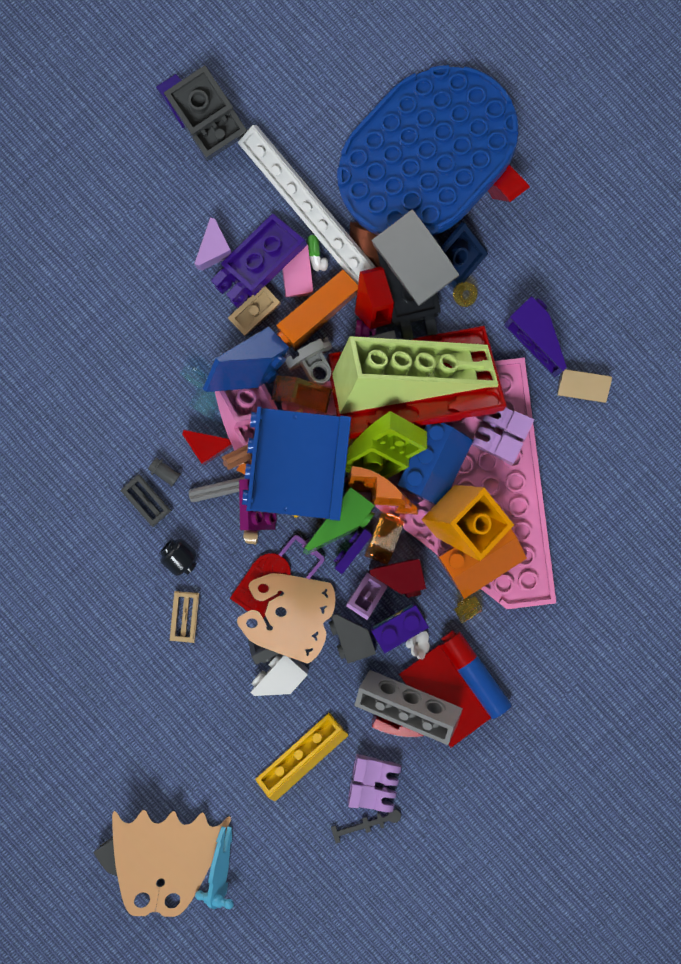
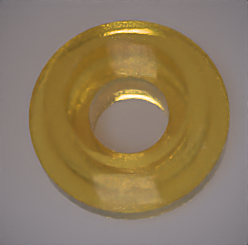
M461 282L454 288L453 299L462 307L471 306L477 299V289L469 282ZM468 290L469 297L467 299H463V292Z

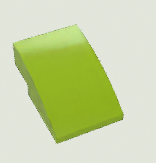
M390 411L370 425L350 445L347 450L345 471L349 473L352 466L362 467L388 479L408 468L409 458L427 449V431Z

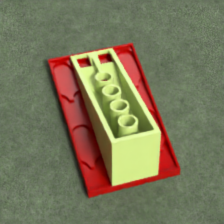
M485 326L424 336L412 340L349 336L343 351L330 353L326 358L331 368L330 383L336 414L339 417H351L349 439L358 438L370 425L390 411L416 426L460 421L462 418L495 414L498 411H503L507 406Z

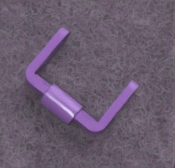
M295 535L279 555L282 557L295 540L301 543L303 548L306 547L310 540L307 539L305 541L300 536ZM317 550L310 554L312 556L315 555L320 561L308 574L307 579L312 577L325 560L324 556Z

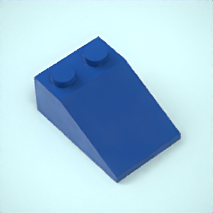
M270 327L265 328L215 358L203 390L205 392L249 389L258 388L266 382L268 384L272 383L279 374L277 372L279 367L286 360L285 355L289 346Z

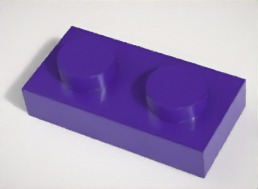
M366 529L362 533L357 530L349 541L352 546L347 553L342 550L334 560L337 564L334 569L343 574L372 537V534Z

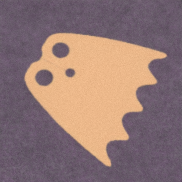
M142 810L133 822L125 823L120 819L118 813L114 811L112 814L115 866L122 900L128 913L132 916H147L152 912H158L164 917L180 915L191 903L195 893L200 888L212 864L217 845L216 840L221 827H226L227 831L231 817H227L220 825L212 827L209 826L206 816L202 812L192 823L184 825L179 821L176 812L172 811L163 822L154 823L149 818L147 811ZM164 879L165 884L162 887H158L156 885L157 880ZM139 893H147L150 896L148 905L143 908L135 906V897ZM171 893H176L180 896V903L175 908H168L165 905V898Z

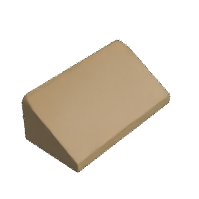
M565 369L560 373L557 396L606 403L612 377Z

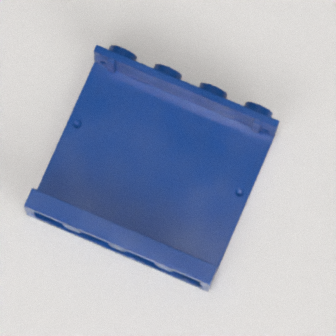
M257 407V412L251 413L250 427L255 428L254 438H249L247 453L252 454L251 464L246 463L245 479H250L249 490L243 489L242 505H247L246 511L340 521L351 417Z

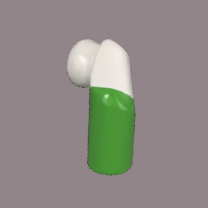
M310 235L307 238L312 269L317 272L319 270L326 271L328 260L327 258H320V241L315 235Z

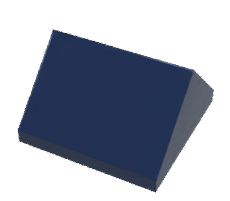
M463 222L441 246V249L459 274L448 285L457 291L488 254Z

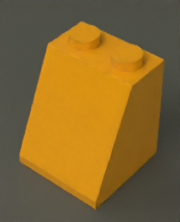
M454 485L421 519L436 538L478 561H481L514 526L484 487Z

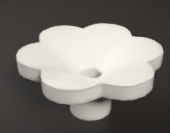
M422 631L406 641V647L411 648V654L417 656L418 659H424L426 653L429 652L428 632Z

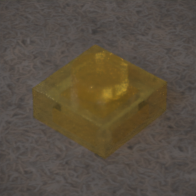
M475 596L471 599L465 598L457 604V608L454 609L462 624L483 611L481 604Z

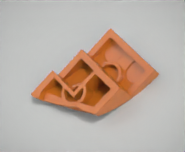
M356 466L351 467L346 481V491L351 487L357 492H371V502L374 505L395 506V513L418 515V508L389 480L369 469Z

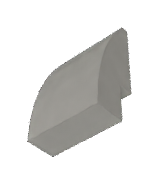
M413 209L372 239L373 246L418 306L459 276L444 251Z

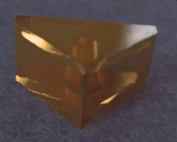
M382 511L364 556L388 565L405 520Z

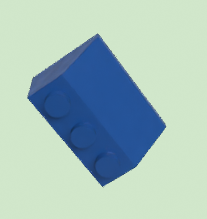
M445 423L425 425L423 430L427 431V449L409 459V467L403 471L396 486L434 505L451 489L473 442L472 439Z

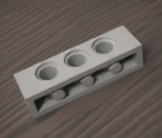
M369 670L360 685L355 706L446 745H449L463 710L461 707Z

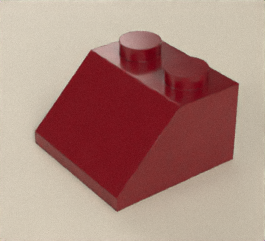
M418 558L369 569L371 576L398 593L405 594L407 598L422 595L421 590L426 589L420 559Z

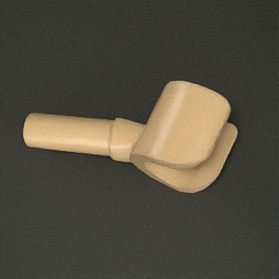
M244 530L243 538L245 542L256 545L258 531Z

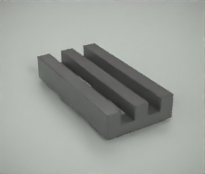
M140 474L120 490L152 527H155L167 514L172 512ZM137 482H139L145 488V490L152 496V498L160 505V507L164 510L163 512L160 513L159 510L144 495V493L137 487ZM130 488L135 491L157 516L154 520L128 491Z

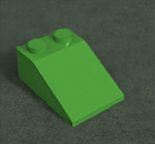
M350 487L342 498L340 521L326 519L306 545L303 553L308 555L356 531L359 526L365 528L375 515L371 511L375 505Z

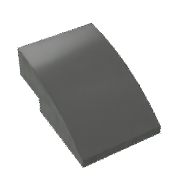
M205 65L164 92L175 113L206 161H209L239 141L247 132L233 110V106Z

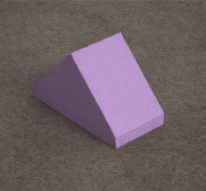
M211 217L194 263L196 268L201 271L225 260L232 253L216 220Z
M367 573L346 606L368 620L388 586Z

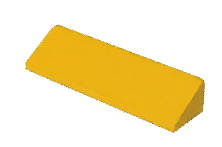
M328 713L255 779L269 799L277 801L346 739L348 733Z

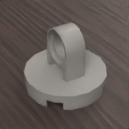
M325 337L323 341L318 339L299 349L296 358L293 359L291 355L287 357L285 363L289 370L302 367L312 384L324 385L331 376V368L324 354L332 348V344L328 337ZM316 367L323 368L326 372V377L322 380L316 379L313 376V369Z

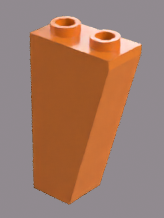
M344 270L340 271L276 325L277 335L289 348L292 347L296 351L357 295L358 285Z

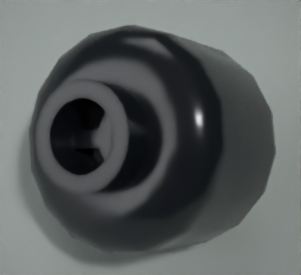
M171 539L159 553L161 555V564L176 576L183 573L188 575L197 565L195 562L197 552L182 539Z

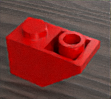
M380 266L360 271L355 314L369 329L391 324L394 301L384 269Z

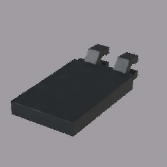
M376 250L379 265L384 269L394 301L391 321L395 323V326L400 325L402 340L414 339L411 322L419 320L424 322L426 335L438 334L435 317L438 316L441 310L437 293L418 306Z

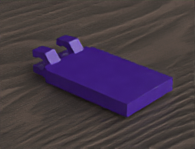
M272 213L221 263L223 269L213 277L211 282L221 294L225 293L232 286V282H234L235 286L226 295L231 303L239 308L247 300L248 295L250 297L252 295L255 296L307 246V243L300 235Z

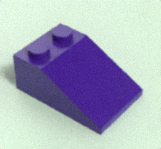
M531 296L509 317L504 326L556 377L567 366L550 314L546 311L547 306L539 298L534 299Z

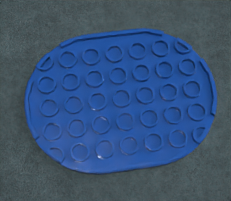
M435 66L417 75L414 73L399 82L355 128L341 151L339 167L337 168V180L342 200L351 216L362 227L376 235L382 233L412 209L432 236L444 232L459 222L501 177L515 154L518 142V120L510 96L492 77L470 67Z

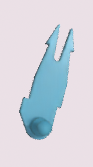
M222 826L216 840L217 845L211 864L208 883H210L209 890L206 893L202 890H198L195 893L197 900H203L212 909L222 907L231 909L234 906L233 900L225 899L228 888L226 880L229 868L230 844L232 842V827L227 826L226 831V827Z

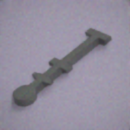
M394 809L393 812H388V815L385 816L377 813V818L368 821L367 817L362 818L363 823L337 830L336 825L331 826L335 843H340L339 836L365 828L366 833L371 832V826L379 824L381 828H384V822L391 821L392 823H397L401 819V814L397 809Z

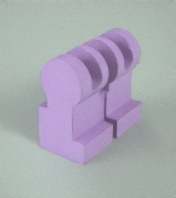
M505 407L503 411L495 413L499 415V419L487 415L483 418V421L492 428L496 427L504 430L502 435L495 433L493 429L480 426L478 432L488 437L489 441L485 442L474 438L472 445L512 466L523 445L522 442L526 439L535 419Z
M356 754L352 773L353 780H351L347 800L348 807L393 812L394 804L384 801L382 798H396L397 792L387 787H375V782H380L385 786H397L399 779L387 776V773H400L402 766L394 762Z

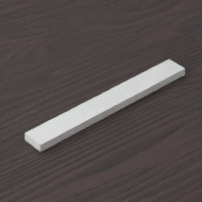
M252 125L237 143L358 285L360 271L376 268V266L257 125Z

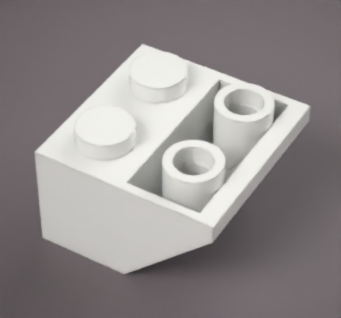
M277 654L268 664L271 667L266 673L262 670L251 684L254 687L250 693L254 696L291 694L308 675L309 669L298 660Z

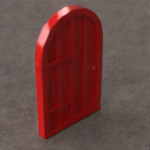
M267 553L260 556L252 564L230 599L246 611L255 610L260 612L264 619L269 601L280 596L282 591H278L276 595L265 601H259L253 597L249 589V583L254 579L272 573L291 575L288 562L275 553ZM260 584L258 590L261 593H266L269 587L266 584Z

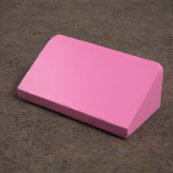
M308 244L282 269L285 297L309 296L313 293Z

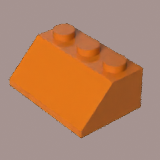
M512 529L505 534L481 561L455 547H451L437 556L464 599L527 559Z

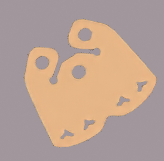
M273 573L252 580L249 583V589L256 600L265 601L276 595L278 591H283L284 594L268 603L265 616L273 627L272 630L266 629L267 625L260 612L250 610L238 617L237 624L249 641L258 646L307 664L312 662L321 652L327 634L323 623L334 612L335 591L332 584ZM266 584L269 590L266 593H261L258 590V586ZM325 589H327L326 594L328 595V598L324 594H322V592H324ZM327 606L324 609V614H322L320 607ZM283 607L287 613L285 616L279 617L275 613L276 609ZM248 619H255L258 625L255 628H249L246 624ZM316 632H318V635L316 636L317 641L314 637H312V635H314ZM313 648V650L310 651L309 655L307 656L305 649Z

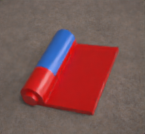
M454 630L441 637L443 642L426 653L424 659H418L398 674L405 685L463 708L456 730L449 742L450 748L489 719L501 716L512 706L460 631L455 633Z

